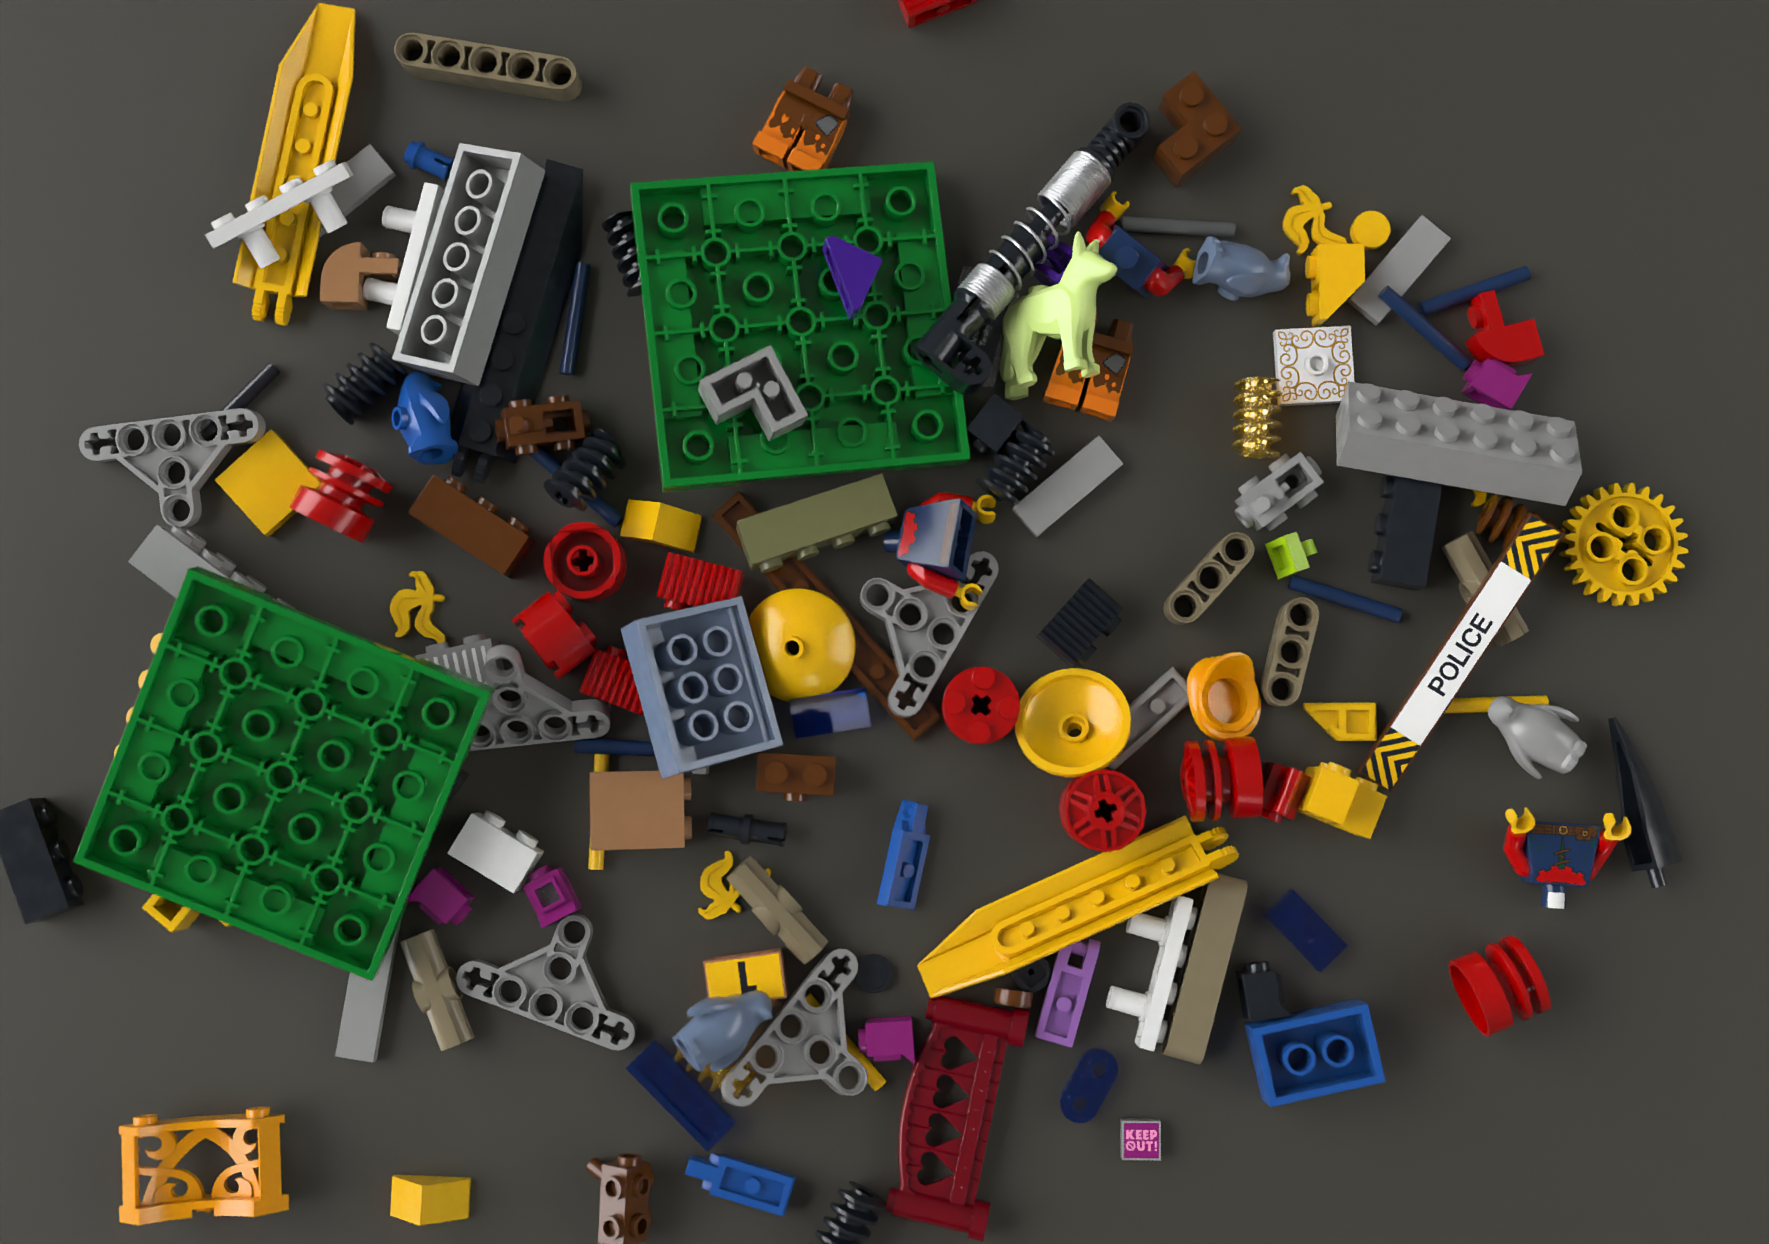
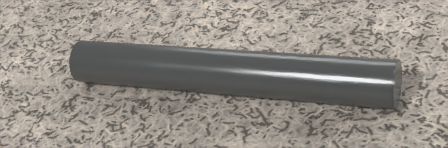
M1122 216L1121 229L1125 232L1234 238L1235 223Z

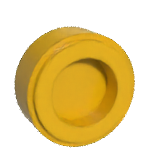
M1371 210L1361 213L1350 227L1352 242L1354 244H1364V250L1366 251L1378 249L1387 241L1390 235L1388 219L1377 211Z

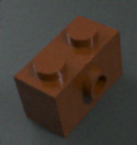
M758 753L756 792L784 793V801L807 802V794L834 796L837 757Z

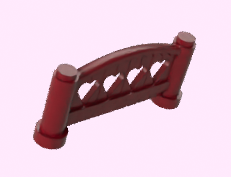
M943 995L932 999L929 996L925 1019L932 1020L933 1024L916 1058L905 1090L898 1134L900 1185L898 1189L890 1188L886 1212L893 1213L892 1216L965 1232L968 1233V1239L983 1242L991 1202L976 1199L1006 1046L1023 1047L1030 1009L1014 1006V1010L1011 1011ZM950 1036L959 1038L978 1059L952 1069L944 1067L941 1058L947 1052L944 1045L945 1040ZM941 1075H949L970 1097L945 1107L937 1106L933 1100L934 1094L940 1090L937 1086V1079ZM935 1113L942 1114L962 1136L935 1146L930 1145L925 1138L926 1133L932 1129L929 1124L930 1116ZM926 1152H933L954 1174L930 1184L921 1183L918 1179V1172L924 1168L921 1163V1156Z

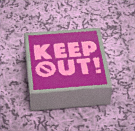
M1120 1118V1158L1122 1160L1161 1161L1160 1119Z

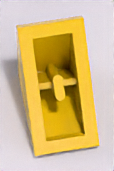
M628 499L620 537L694 553L703 516L661 502Z
M394 1174L392 1176L390 1216L419 1226L467 1219L470 1209L471 1178Z

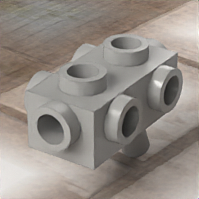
M1300 452L1293 458H1290L1285 453L1268 466L1272 473L1262 481L1257 476H1254L1239 487L1238 490L1242 495L1235 500V503L1239 506L1235 509V514L1246 528H1250L1253 525L1258 531L1266 526L1271 531L1288 519L1284 511L1295 503L1301 509L1319 496L1314 489L1324 483L1320 478L1322 472L1311 457L1307 456L1305 458ZM1287 476L1296 479L1297 486L1295 489H1290L1287 483H1284Z

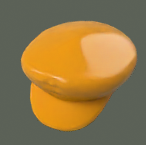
M1230 652L1222 656L1203 658L1191 668L1187 678L1188 700L1192 716L1200 730L1208 737L1220 742H1224L1226 738L1248 736L1256 727L1261 714V698L1255 682L1254 665L1250 657L1242 652Z

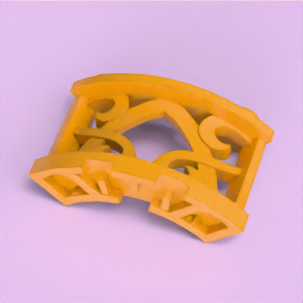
M265 1106L246 1109V1114L194 1116L158 1120V1114L139 1115L133 1117V1124L120 1125L119 1134H121L123 1205L119 1206V1222L140 1226L156 1222L192 1218L193 1210L195 1209L196 1212L205 1211V1213L214 1211V1216L258 1217L289 1210V1194L282 1193L280 1123H285V1114H271L270 1107ZM221 1128H236L232 1137ZM194 1129L180 1141L174 1131ZM250 1129L258 1130V1141L255 1143H250L247 1140L246 1134ZM154 1136L161 1139L162 1145L159 1150L150 1148L145 1150V1153L150 1158L162 1160L158 1166L139 1165L138 1138ZM205 1138L224 1149L236 1163L218 1176L213 1185L212 1194H205L203 1185L195 1174L186 1169L175 1168L181 1159ZM258 1146V1159L251 1160L248 1153L255 1150ZM257 1167H259V1176L255 1169ZM241 1172L243 1176L234 1179L239 1184V1190H230L227 1186V1179L231 1175ZM139 1175L152 1176L146 1188L143 1201L140 1202ZM169 1177L178 1178L186 1182L188 1186L187 1192L184 1195H177L174 1192V1186L179 1182H167Z

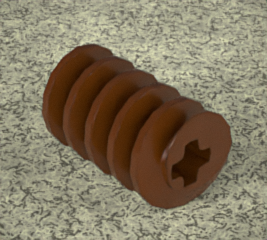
M1493 493L1478 516L1475 533L1480 535L1487 528L1491 529L1488 540L1491 543L1500 536H1503L1502 549L1504 550L1526 517L1527 508L1521 503L1513 507V498L1505 496L1499 500L1500 494ZM1535 511L1530 512L1540 518L1539 513ZM1544 520L1545 522L1554 527L1553 522L1551 520ZM1558 527V528H1557V529L1560 530L1561 532L1565 533V529H1564V528H1562V527ZM1564 536L1559 541V543L1557 544V546L1555 547V549L1553 550V552L1547 560H1549L1554 555L1556 550L1559 548Z

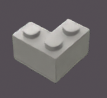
M771 345L701 379L699 382L698 392L716 425L751 408L769 442L803 425L808 416Z

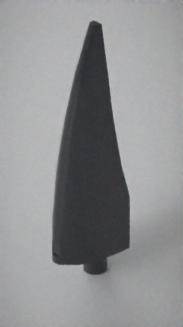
M1616 717L1609 718L1618 779L1621 822L1624 817H1627L1632 829L1631 834L1626 839H1623L1632 872L1647 870L1652 888L1668 885L1663 867L1682 861L1676 838L1660 796L1633 743Z

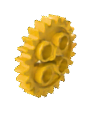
M1614 483L1608 486L1607 491L1603 487L1593 490L1594 498L1589 494L1581 497L1580 501L1583 507L1575 506L1569 510L1576 520L1569 519L1562 523L1571 532L1564 535L1562 542L1569 544V549L1561 551L1559 555L1571 557L1572 562L1564 567V571L1576 570L1578 573L1572 581L1573 585L1581 582L1587 583L1583 592L1585 596L1598 591V603L1606 602L1611 597L1612 606L1614 607L1623 605L1625 600L1628 606L1639 605V597L1645 603L1654 600L1653 592L1657 595L1666 593L1667 589L1663 582L1670 584L1678 581L1671 571L1685 568V565L1677 560V556L1686 554L1689 550L1678 546V541L1687 538L1688 534L1676 531V527L1683 522V518L1672 520L1669 516L1675 509V506L1671 505L1665 508L1660 506L1664 495L1659 494L1650 499V487L1648 486L1639 489L1636 493L1634 483L1624 485L1622 490L1618 483ZM1615 509L1624 515L1625 523L1623 527L1618 526L1614 522L1613 513ZM1597 523H1599L1601 529L1604 532H1601L1596 528ZM1646 532L1651 533L1655 538L1654 550L1649 549L1644 542ZM1624 538L1626 540L1624 545L1619 539ZM1593 539L1599 541L1602 545L1603 553L1600 558L1596 557L1591 551ZM1624 546L1628 551L1623 552L1621 548ZM1642 557L1647 558L1651 562V565L1648 566L1647 562ZM1624 562L1630 564L1633 568L1634 574L1631 581L1623 576L1622 566Z

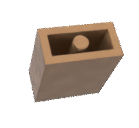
M660 771L589 772L591 851L685 848V839H692L691 816H684V801H691V778H684V773L662 779Z

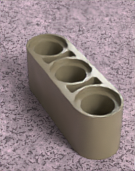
M1234 532L1217 542L1167 597L1163 610L1169 622L1182 626L1195 621L1252 559L1255 548L1249 536L1244 533ZM1228 542H1236L1242 548L1243 554L1239 561L1231 560L1226 555L1225 548ZM1202 570H1211L1217 576V585L1214 589H1207L1201 584L1200 573ZM1178 597H1183L1190 601L1192 612L1189 617H1181L1175 612L1174 602Z
M1299 597L1286 602L1280 607L1277 614L1259 686L1261 699L1271 707L1291 705L1298 699L1301 693L1319 621L1318 607L1308 598ZM1293 606H1299L1305 611L1306 621L1304 625L1298 626L1292 622L1290 611ZM1285 642L1293 644L1297 650V658L1293 663L1286 662L1281 656V648ZM1276 679H1280L1287 684L1288 694L1283 700L1276 699L1272 694L1271 687Z

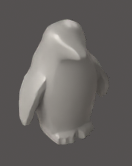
M1505 696L1494 699L1488 708L1490 720L1498 727L1505 738L1516 762L1537 779H1541L1542 776L1533 766L1532 761L1550 770L1564 774L1570 772L1575 767L1579 758L1586 750L1587 744L1560 720L1579 721L1576 715L1566 709L1548 704H1524Z

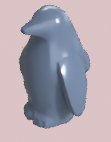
M1208 236L1198 252L1192 282L1198 285L1209 282L1219 286V294L1232 301L1238 300L1239 297H1255L1281 291L1290 283V256L1285 253L1276 260H1270L1258 248L1234 242L1219 241L1214 236Z
M759 990L726 997L715 996L705 998L689 1008L687 1016L693 1018L672 1037L673 1041L689 1064L699 1072L704 1070L707 1064H710L712 1072L727 1068L739 1059L758 1025L765 1020L773 1018L771 999L768 994Z

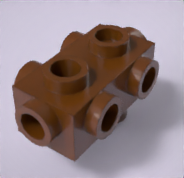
M569 395L546 398L547 404L532 405L530 399L508 402L509 408H503L501 411L502 419H495L497 441L505 442L506 450L515 449L516 456L539 453L538 446L553 445L554 452L577 449L576 442L583 441L585 439V432H590L587 409L581 410L580 400L570 401ZM555 419H563L567 424V429L565 431L554 429L553 422Z
M622 1153L618 1155L617 1160L603 1163L595 1157L587 1165L586 1170L601 1181L598 1228L599 1244H638L647 1240V1231L652 1223V1213L648 1208L649 1192L654 1184V1174L650 1169L651 1162L641 1160L642 1156L640 1154Z

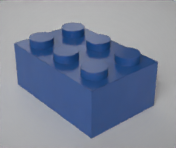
M1357 998L1292 1012L1290 1014L1293 1016L1244 1023L1261 1099L1269 1107L1386 1082L1368 1004Z

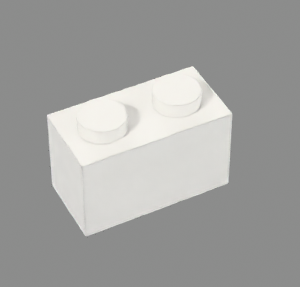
M488 810L484 814L480 812L471 813L447 854L510 892L516 893L521 891L522 886H524L529 878L528 875L532 873L544 853L543 850L536 847L539 841L522 830H518L515 834L503 827L506 821Z

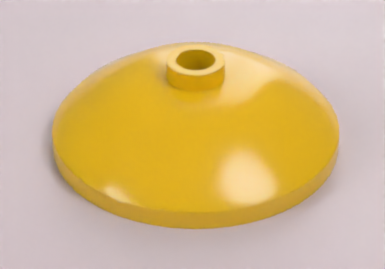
M787 589L769 596L751 613L748 620L769 694L773 697L794 703L815 701L837 689L848 676L855 658V634L844 610L830 597L810 589ZM791 640L799 644L800 650L796 655L788 651L787 646Z
M1068 668L1057 670L1041 677L1026 690L1020 700V712L1015 724V732L1023 753L1038 768L1057 776L1082 777L1089 772L1104 769L1121 754L1130 735L1131 714L1123 692L1109 678L1088 669ZM1073 729L1082 731L1077 737L1068 735Z

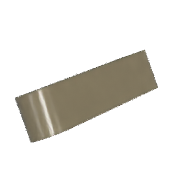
M420 33L403 34L396 40L394 45V53L402 67L410 76L419 79L561 102H569L576 99L582 89V81L574 63L563 56ZM416 50L423 51L418 60L408 61L409 55ZM452 56L460 57L459 62L455 66H444L448 58ZM486 63H497L496 68L492 72H481L482 67ZM522 69H534L533 74L529 78H517ZM559 75H571L570 80L566 84H554L555 79Z
M1218 872L1219 878L1203 885L1200 892L1195 924L1190 931L1185 962L1180 969L1177 992L1170 1008L1167 1030L1161 1045V1055L1198 1065L1202 1063L1207 1049L1247 893V880Z

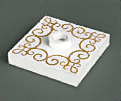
M1351 326L1277 329L1273 332L1278 406L1340 403L1348 381L1355 382Z

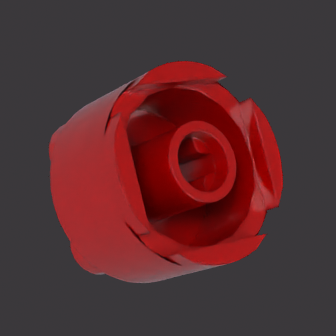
M575 522L564 526L553 537L551 542L549 541L544 552V569L547 578L562 594L576 601L592 603L604 600L620 589L627 571V559L621 543L606 529L590 522ZM585 554L594 560V563L588 566V571L578 566V562L584 561Z
M547 591L513 617L511 621L516 628L521 624L524 625L520 629L524 634L523 638L549 670L556 665L558 669L553 673L560 680L595 652L593 646L597 643V638L583 621L579 624L573 621L570 617L573 614L571 610L573 608L559 591L553 595Z
M985 666L973 667L960 672L948 684L942 697L941 710L943 720L954 736L970 744L982 745L998 741L1012 730L1019 716L1020 700L1014 684L1002 672ZM974 696L979 700L984 697L989 700L990 703L986 706L989 713L986 716L981 712L974 715L970 710L974 706L971 700Z

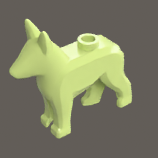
M1077 232L1073 243L1072 258L1059 284L1050 287L1047 285L1032 286L1028 289V295L1022 296L1009 305L1002 320L1004 338L999 367L1001 379L1005 382L1006 399L1018 400L1029 396L1028 387L1033 386L1037 382V375L1033 372L1032 365L1038 357L1047 336L1056 340H1062L1064 371L1081 370V377L1083 378L1100 374V367L1095 363L1092 353L1096 318V292L1101 283L1115 276L1117 266L1106 261L1099 254V242L1097 239L1093 240L1086 248L1082 234Z

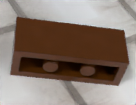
M433 474L408 513L511 579L535 540L526 535L530 528L510 516L507 522L495 515L498 507L480 495L476 501L464 495L463 493L467 487L451 476L447 475L443 481Z

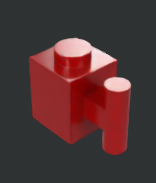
M1267 762L1262 774L1263 808L1260 816L1278 824L1281 823L1282 818L1294 820L1310 776L1292 767L1287 768L1275 762Z

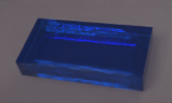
M865 688L790 699V709L796 738L871 727Z

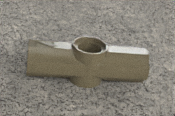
M1473 530L1441 547L1460 580L1459 590L1466 604H1468L1493 566ZM1516 607L1493 640L1497 647L1512 642L1529 631Z
M749 856L726 879L753 908L751 911L774 936L777 934L797 959L806 964L829 941L801 912L803 908L782 885H777L757 861Z
M434 929L401 941V947L414 978L412 989L415 1000L421 1011L427 1013L440 1050L443 1051L473 1039L475 1036L460 1000L463 996L462 991L457 986V975L453 968L447 965Z

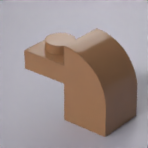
M361 242L346 244L334 251L324 264L321 273L320 302L330 310L368 311V300L363 297V285L366 279L370 277L388 282H398L403 263L394 254L386 252H375L370 257V251Z

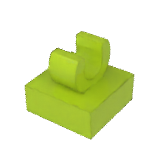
M1297 532L1284 535L1265 544L1278 579L1309 568L1306 557L1318 553L1313 539L1300 542Z

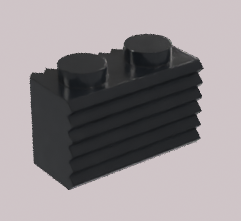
M1088 578L1036 637L1069 667L1073 666L1076 661L1083 665L1097 650L1092 643L1099 635L1103 633L1108 637L1123 621L1117 616L1123 610V607L1094 581Z

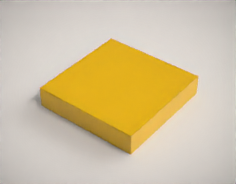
M272 429L215 479L218 485L257 528L268 537L297 512L289 508L300 485L319 489L322 483L308 472V466L278 433Z

